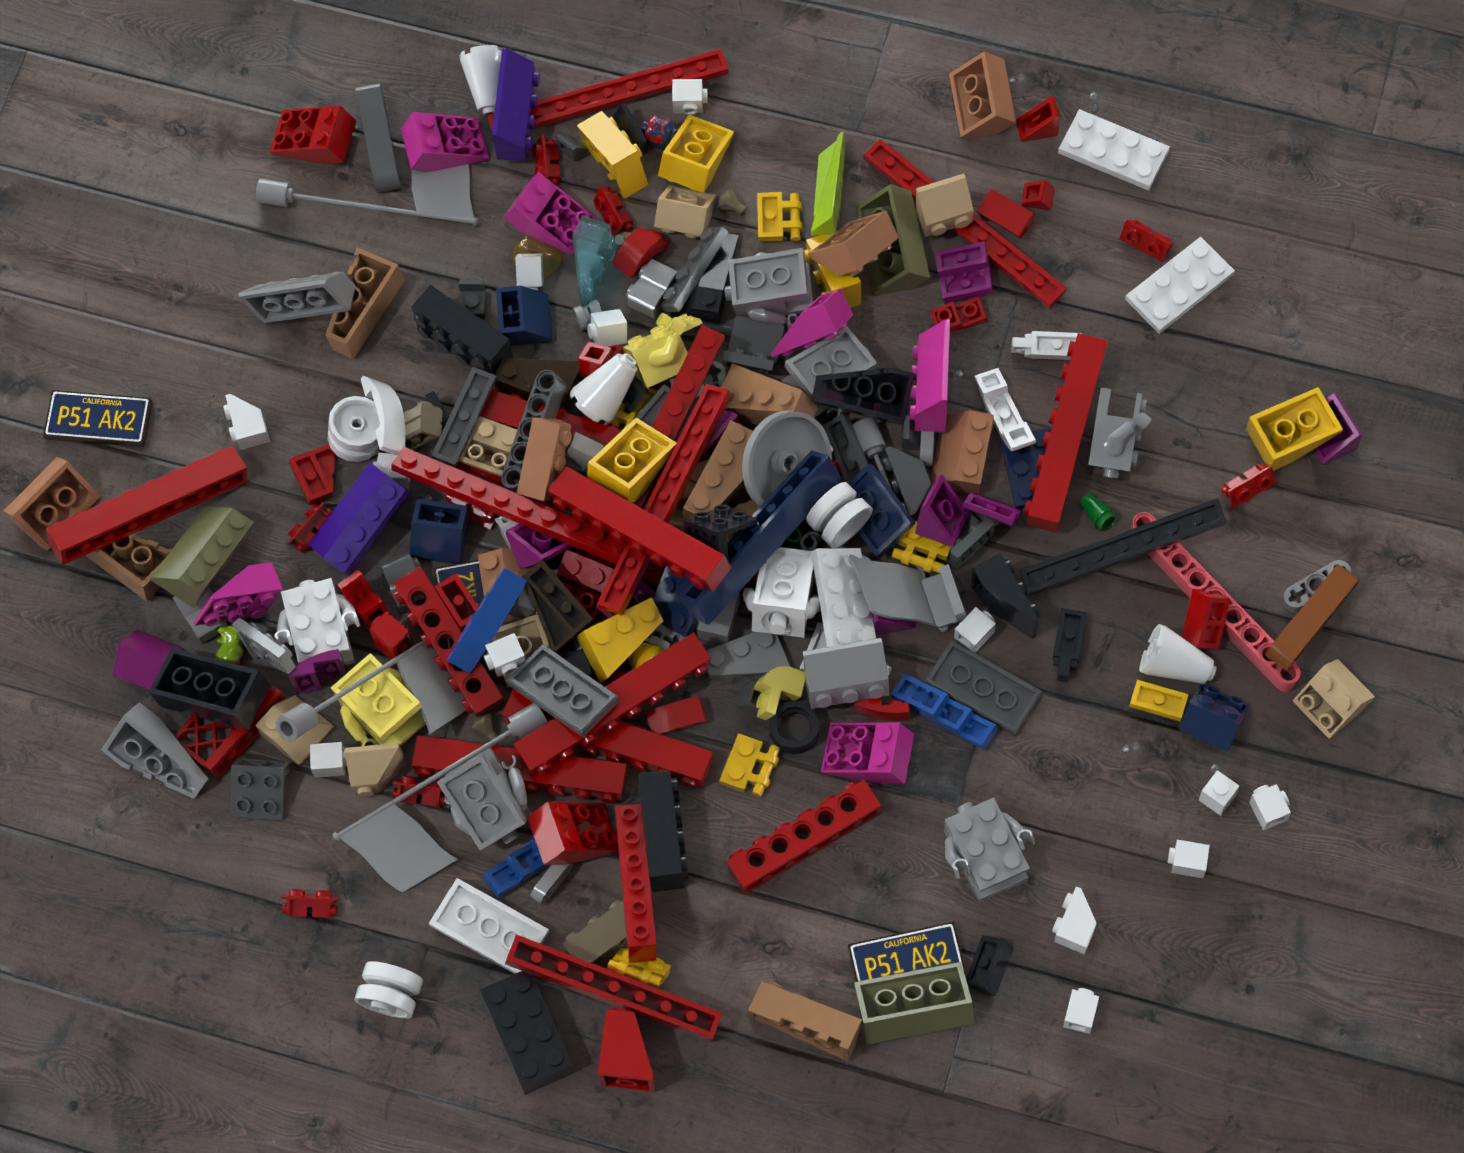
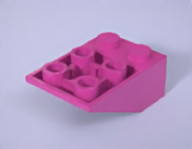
M412 112L401 128L411 170L438 171L489 159L479 118Z
M540 172L535 174L525 184L503 216L505 220L522 233L571 255L597 219Z
M841 288L821 295L799 315L771 352L772 357L782 354L784 357L795 352L796 347L803 345L804 348H807L817 343V339L821 337L827 340L838 335V330L848 325L847 321L853 316Z
M272 562L249 565L211 596L194 621V625L205 624L206 626H212L218 622L229 621L233 623L238 618L252 617V619H258L266 615L268 609L283 589Z
M900 722L830 723L821 773L880 784H905L914 734Z

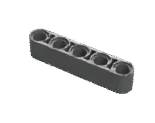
M380 83L356 87L376 193L400 189L401 185Z
M551 370L541 371L535 379L502 472V483L515 493H517L519 482L514 485V481L521 475L522 458L526 452L532 419L556 418L566 391L564 380ZM554 380L553 385L547 389L548 384ZM545 405L544 410L539 412L541 406Z

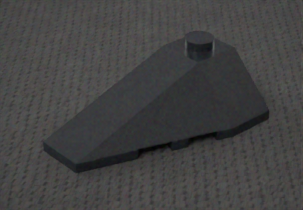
M727 235L680 312H671V318L687 314V316H693L702 321L720 324L726 298L724 288L729 285L730 280L728 260L735 258L739 235Z
M890 367L816 375L811 401L887 423H904L914 373Z

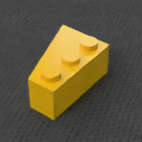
M600 111L577 125L582 142L599 165L603 164L610 172L607 174L611 182L617 181L619 193L623 199L649 185L640 157H642L641 150L637 144L632 145L626 132L619 130L612 117L608 118Z
M819 235L807 239L806 250H804L807 264H812L815 270L812 271V275L816 285H821L823 289L821 295L841 288L850 308L861 305V281L859 277L854 278L850 273L837 275L812 260L808 255L809 252L831 235Z
M651 597L625 610L623 616L617 614L577 635L576 637L599 682L601 683L606 680L664 620Z

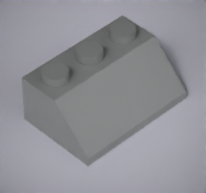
M882 638L803 651L805 684L811 709L825 708L841 703H853L870 698L876 699L889 695V679Z

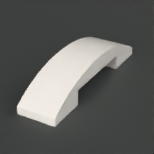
M999 368L975 375V381L989 414L994 415L993 424L1006 446L1011 451L1035 444L1036 440L1027 422H1023L1015 407Z
M363 376L361 382L365 396L374 399L380 421V426L375 431L379 448L382 451L398 455L401 449L405 447L406 434L401 402L396 392L389 385Z

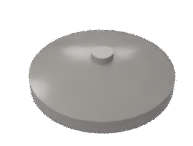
M792 410L780 411L765 418L752 432L744 450L742 474L749 496L759 507L811 450L827 455L832 460L829 438L822 425L816 419L802 412Z

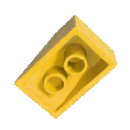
M689 114L664 150L658 176L670 182L688 187L693 191L704 193L719 167L734 135V131Z
M1317 387L1250 416L1246 430L1267 466L1272 465L1274 471L1296 461L1343 431V428L1320 388Z
M635 418L588 462L587 478L625 500L634 503L644 494L670 457L676 442L638 418Z

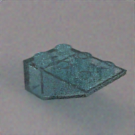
M582 215L573 234L579 296L581 306L584 307L589 302L594 301L597 293L595 288L598 282L603 281L606 274L605 266L608 260L611 261L613 259L616 248L613 246L614 235L611 234L610 224Z

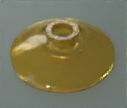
M531 236L522 238L514 247L512 262L515 269V257L517 254H532L534 251L543 253L544 278L556 272L561 264V250Z

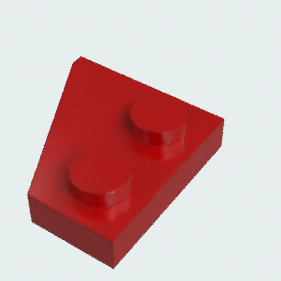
M329 444L289 459V465L309 505L333 497L335 453Z

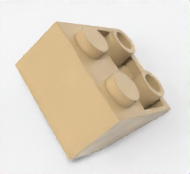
M480 416L459 461L502 477L517 429Z
M1339 659L1325 664L1292 701L1330 739L1357 717L1375 696Z

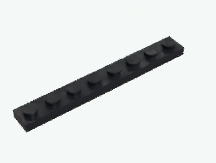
M1216 498L1021 569L1020 573L1027 593L1031 596L1227 524L1219 499Z

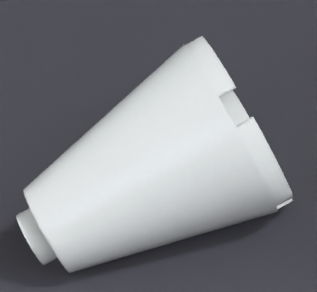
M496 45L476 46L470 48L471 53L465 55V51H462L460 54V62L477 110L483 113L484 116L495 112L502 53Z
M626 353L623 355L617 354L574 386L570 391V397L572 399L575 396L578 400L575 404L577 408L593 421L599 422L602 419L606 421L604 425L610 424L637 372L636 361Z
M1158 624L1148 640L1150 642L1149 647L1143 652L1139 666L1140 672L1145 675L1205 684L1207 680L1211 681L1217 667L1214 666L1212 658L1165 625Z

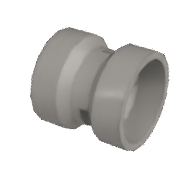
M597 299L589 302L587 306L573 308L581 332L587 330L588 324H591V313L602 312Z

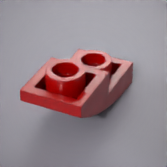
M979 296L957 305L951 302L930 310L935 325L943 320H950V332L988 322Z
M700 696L687 698L646 711L651 732L665 735L678 729L685 730L707 721Z
M881 697L854 702V711L859 715L882 721H909L908 702L902 703V701L894 700L886 703V705H882Z

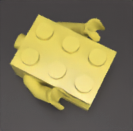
M661 313L656 320L658 326L650 330V335L646 337L638 335L627 341L628 345L624 346L623 350L636 361L637 372L635 376L646 388L678 374L689 350H686L680 335L703 324L701 319L687 316V314L672 319L667 314Z
M370 653L331 687L334 695L378 669L382 664ZM391 667L338 699L342 706L340 712L344 725L354 739L362 743L361 746H365L366 742H371L373 745L399 743V746H401L426 724L419 710L423 707L420 701L407 690L400 671ZM367 732L373 737V739H368L366 737Z

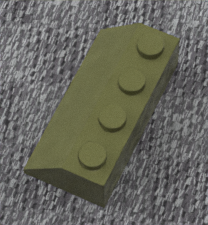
M890 184L857 205L858 219L887 211L899 236L891 244V249L878 254V259L868 264L874 294L882 295L911 290L930 279L911 190Z
M205 506L150 580L195 608L246 539L254 522L233 508Z
M961 962L854 982L866 1045L974 1024L972 999Z

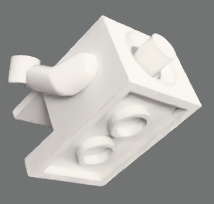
M779 547L759 569L756 588H744L743 601H745L747 609L752 612L753 632L804 638L807 619L813 618L818 611H821L819 596L812 594L815 576H813L814 567L811 551Z
M332 578L318 582L306 580L299 584L300 587L281 592L285 609L280 612L277 632L274 636L279 646L285 642H289L290 646L294 644L298 663L319 653L339 649L345 665L355 663L347 630L349 625L356 624L359 627L360 623L355 608L344 595L338 594Z

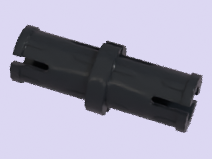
M810 531L801 538L800 545L806 551L820 549L825 541L822 539L821 533Z

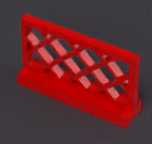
M270 685L248 731L217 722L200 726L201 718L191 716L174 737L195 762L209 771L217 780H220L232 764L260 735L255 725L272 706L286 700L281 690L274 685ZM231 727V734L227 738L218 739V729ZM213 730L212 741L200 742V732ZM195 733L194 744L183 745L180 742L186 734ZM213 747V754L206 761L203 760L200 755V749Z

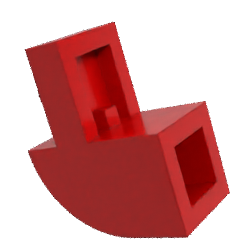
M640 226L623 242L612 265L632 279L639 275L644 264L647 265L652 256L665 251L669 242L659 232L651 228L645 230Z
M588 342L578 357L580 375L586 378L615 355H623V346H603Z
M359 570L337 584L342 594L355 608L359 620L368 630H370L371 623L377 616H382L385 612H389L384 602L374 593Z

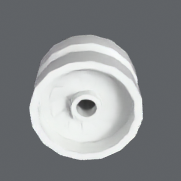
M352 396L344 398L334 405L329 416L328 442L330 448L338 457L346 461L361 462L369 460L379 452L380 448L375 431L380 426V421L374 401L366 397Z
M847 482L839 483L825 493L812 507L806 518V522L816 532L823 531L822 539L833 549L840 547L850 540L865 525L873 511V508L863 498L856 499L857 492Z
M367 962L362 978L368 984L358 986L354 999L355 1002L380 1014L397 1018H411L416 1003L410 996H416L420 993L423 979L417 974L398 966L381 962Z

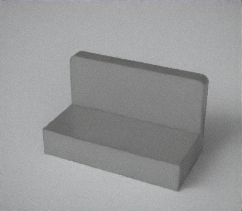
M949 564L939 567L940 574L922 580L937 628H943L963 621L967 617Z

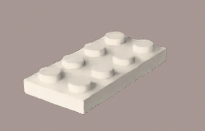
M1079 109L1059 147L1058 153L1149 191L1169 152L1170 146Z
M1199 237L1129 292L1125 300L1160 334L1234 275L1235 270L1202 237Z
M860 548L815 549L811 551L827 647L876 639L872 613L869 610L849 558L850 554L862 558Z
M458 878L429 922L432 928L514 974L521 970L505 965L515 935L517 934L543 944L550 933L546 927Z

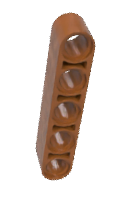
M1337 564L1273 642L1265 656L1288 671L1350 595L1360 579Z

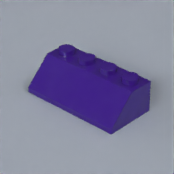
M502 48L492 138L497 159L527 161V152L532 151V137L529 135L530 130H534L535 115H532V108H537V93H534L535 87H539L540 73L536 72L533 61L508 48Z
M369 462L308 545L341 572L351 575L411 492Z

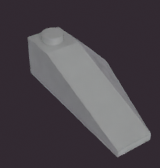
M140 702L124 714L101 749L121 767L128 770L131 768L143 773L144 777L150 780L156 778L165 782L166 787L193 799L197 797L209 780L162 720Z

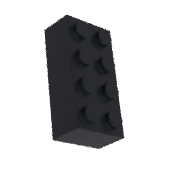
M432 285L411 306L414 320L417 324V331L424 338L428 339L430 337L435 340L438 347L443 351H450L455 354L457 360L463 365L467 366L469 364L472 367L495 375L503 357L514 358L509 338Z
M172 648L155 678L149 694L162 708L248 731L270 688V684L259 670Z
M670 770L638 774L652 891L658 892L685 888L684 879H689L686 855L681 856V854L686 853L683 829L678 830V828H683L680 804H675L680 802L677 778H671Z
M520 971L480 989L525 1095L576 1073L534 975Z

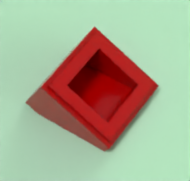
M1047 180L1024 183L1021 205L1023 207L1050 210L1052 208L1054 187Z

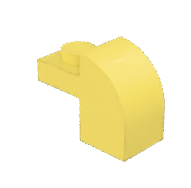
M780 666L759 678L753 690L762 692L756 703V708H759L757 717L768 720L774 716L779 699L787 702L799 699L805 682V673L792 667Z

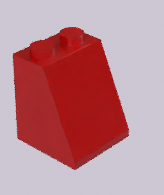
M615 1006L614 1010L607 1009L597 1073L601 1086L656 1093L655 1079L635 1013L630 1012V1008Z

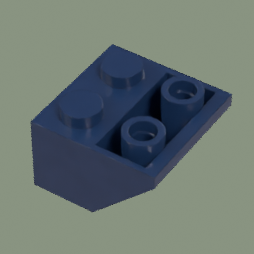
M521 285L496 288L499 332L509 338L511 346L552 341L549 296L547 293Z
M417 498L411 521V558L417 557L418 559L451 564L461 563L471 520L468 507Z
M1200 684L1188 705L1179 730L1228 752L1250 705L1244 703L1239 697L1221 693L1214 686Z

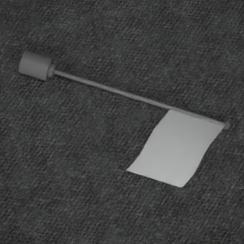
M468 164L438 171L412 170V193L416 211L295 194L294 188H291L290 183L260 178L256 188V202L260 204L287 207L295 198L473 224L474 227L479 225V219L477 217L474 218L470 200V170Z
M862 419L853 424L865 457L875 459L882 478L891 488L879 458L883 454L886 445L876 419ZM852 554L849 555L871 613L889 619L917 621L937 627L922 585V580L927 578L922 567L917 566V569L896 563L869 561ZM948 626L938 629L940 632H946Z
M421 641L317 707L313 708L306 703L299 704L276 720V729L284 740L294 741L316 727L318 724L317 713L395 663H397L407 690L423 706L419 710L423 715L429 735L466 711L461 703L465 698L460 691L455 693L447 680L451 676L446 669L441 671L434 660L437 654L433 647L427 649L424 642Z
M535 703L530 704L508 718L511 722L506 725L509 729L508 731L342 831L334 832L333 839L335 841L343 840L360 853L376 872L395 889L402 893L458 859L442 849L416 820L395 804L508 736L512 735L514 739L517 737L522 739L548 723L539 706Z

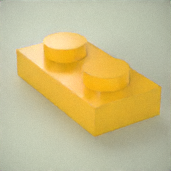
M1137 680L1129 707L1181 722L1189 694Z

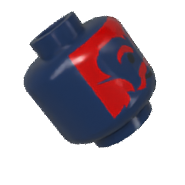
M658 115L652 116L649 122L645 121L641 129L647 139V145L660 150L666 149L679 130L674 120Z

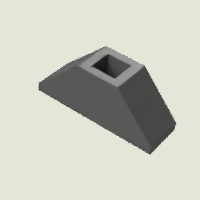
M891 446L885 447V457L882 458V464L885 472L891 473L893 479L890 480L892 491L895 495H899L902 505L913 520L916 521L921 507L931 490V482L922 460Z

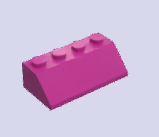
M943 320L919 334L918 345H913V360H918L917 365H912L913 380H917V385H912L911 400H916V405H910V420L915 421V431L946 432L950 320Z

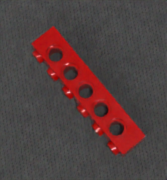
M418 567L395 581L396 591L393 592L395 598L400 605L406 604L410 612L406 615L414 627L420 626L424 633L420 635L427 649L433 647L437 656L434 657V660L441 671L446 669L450 674L451 678L447 680L454 692L460 691L465 699L461 703L468 714L474 713L476 717L483 716L504 703L502 695L480 660L470 674L465 671L454 670L453 664L446 661L462 632L422 568ZM417 595L426 597V602L421 606H416L412 603ZM430 617H438L440 619V623L434 628L428 627L426 621ZM445 638H450L454 641V644L450 649H442L439 646L440 642ZM471 682L481 684V689L477 693L467 691V686Z
M862 780L859 783L857 781L851 782L843 789L844 792L837 796L830 795L826 797L817 808L804 810L798 815V819L790 824L789 822L782 823L775 829V833L766 837L763 835L753 841V846L744 851L739 849L729 856V860H727V868L743 894L749 893L881 814V804L866 781ZM851 803L856 808L852 812H845L841 807L844 804ZM823 817H829L833 822L828 826H823L819 823V820ZM801 830H805L810 833V836L807 839H799L796 837V834ZM777 844H783L787 847V850L783 853H776L773 848ZM754 858H761L764 860V863L759 867H754L750 864V861Z
M641 804L615 806V825L629 963L656 961V938Z

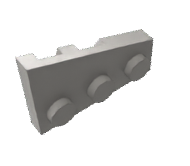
M238 618L232 624L252 658L256 659L259 656L263 663L267 664L269 662L274 668L287 674L296 668L291 659L293 656L292 652L284 644L279 646L270 634H262L253 622L248 624L243 619Z
M753 632L706 650L711 657L710 664L708 665L709 669L706 671L709 679L740 678L743 675L763 676L776 667H790L777 634Z

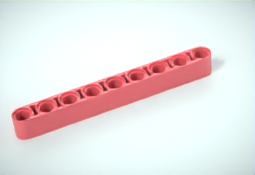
M1140 512L1133 518L1131 529L1157 519L1150 513ZM1179 542L1171 544L1165 549H1158L1147 553L1189 598H1191L1192 589H1200L1206 593H1209V590L1230 598L1226 618L1235 617L1239 622L1232 624L1226 619L1223 633L1278 690L1290 692L1295 689L1301 674L1299 666L1294 663L1286 671L1274 661H1266L1262 655L1266 654L1274 640ZM1180 561L1185 566L1178 568L1173 565V562ZM1196 579L1201 581L1203 585L1194 586L1190 581ZM1247 635H1251L1255 637L1257 641L1251 643L1248 642L1244 637ZM1289 673L1293 679L1285 680L1281 674Z

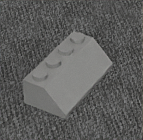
M333 272L255 285L239 292L238 297L263 323L350 311L355 284L344 272Z

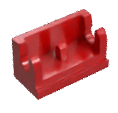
M990 189L976 211L977 214L986 217L1020 239L1024 237L1035 221L1034 214L993 189Z
M1192 589L1182 638L1197 648L1219 649L1230 598L1209 590V593H1206L1200 589Z

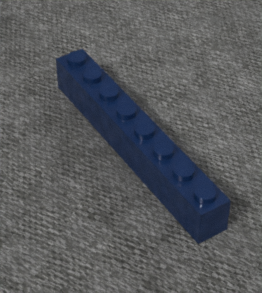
M811 450L752 515V517L757 518V524L739 530L729 540L727 561L732 568L714 592L706 588L700 590L691 583L678 598L691 618L710 625L807 517L816 502L841 479L829 456Z

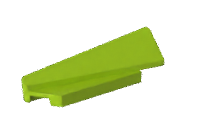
M843 132L838 135L837 141L820 153L818 157L814 221L811 235H833L837 232V221L840 220L846 148Z

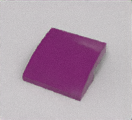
M984 241L935 252L944 304L993 294L989 260Z
M975 492L969 494L962 506L964 509L1011 527L1017 524L1022 510Z
M339 649L319 653L300 662L288 674V677L296 694L323 690L322 680L341 678L347 674V669Z

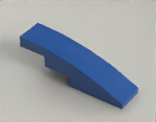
M502 568L492 588L486 593L477 611L469 619L446 661L468 674L471 673L485 652V645L492 641L527 582L525 579L506 568Z
M905 673L890 694L891 697L902 701V703L908 702L909 709L982 750H985L998 730L996 724L975 715L971 708L950 699L947 693Z
M533 837L529 844L509 854L504 862L484 872L483 878L498 898L550 865H544Z

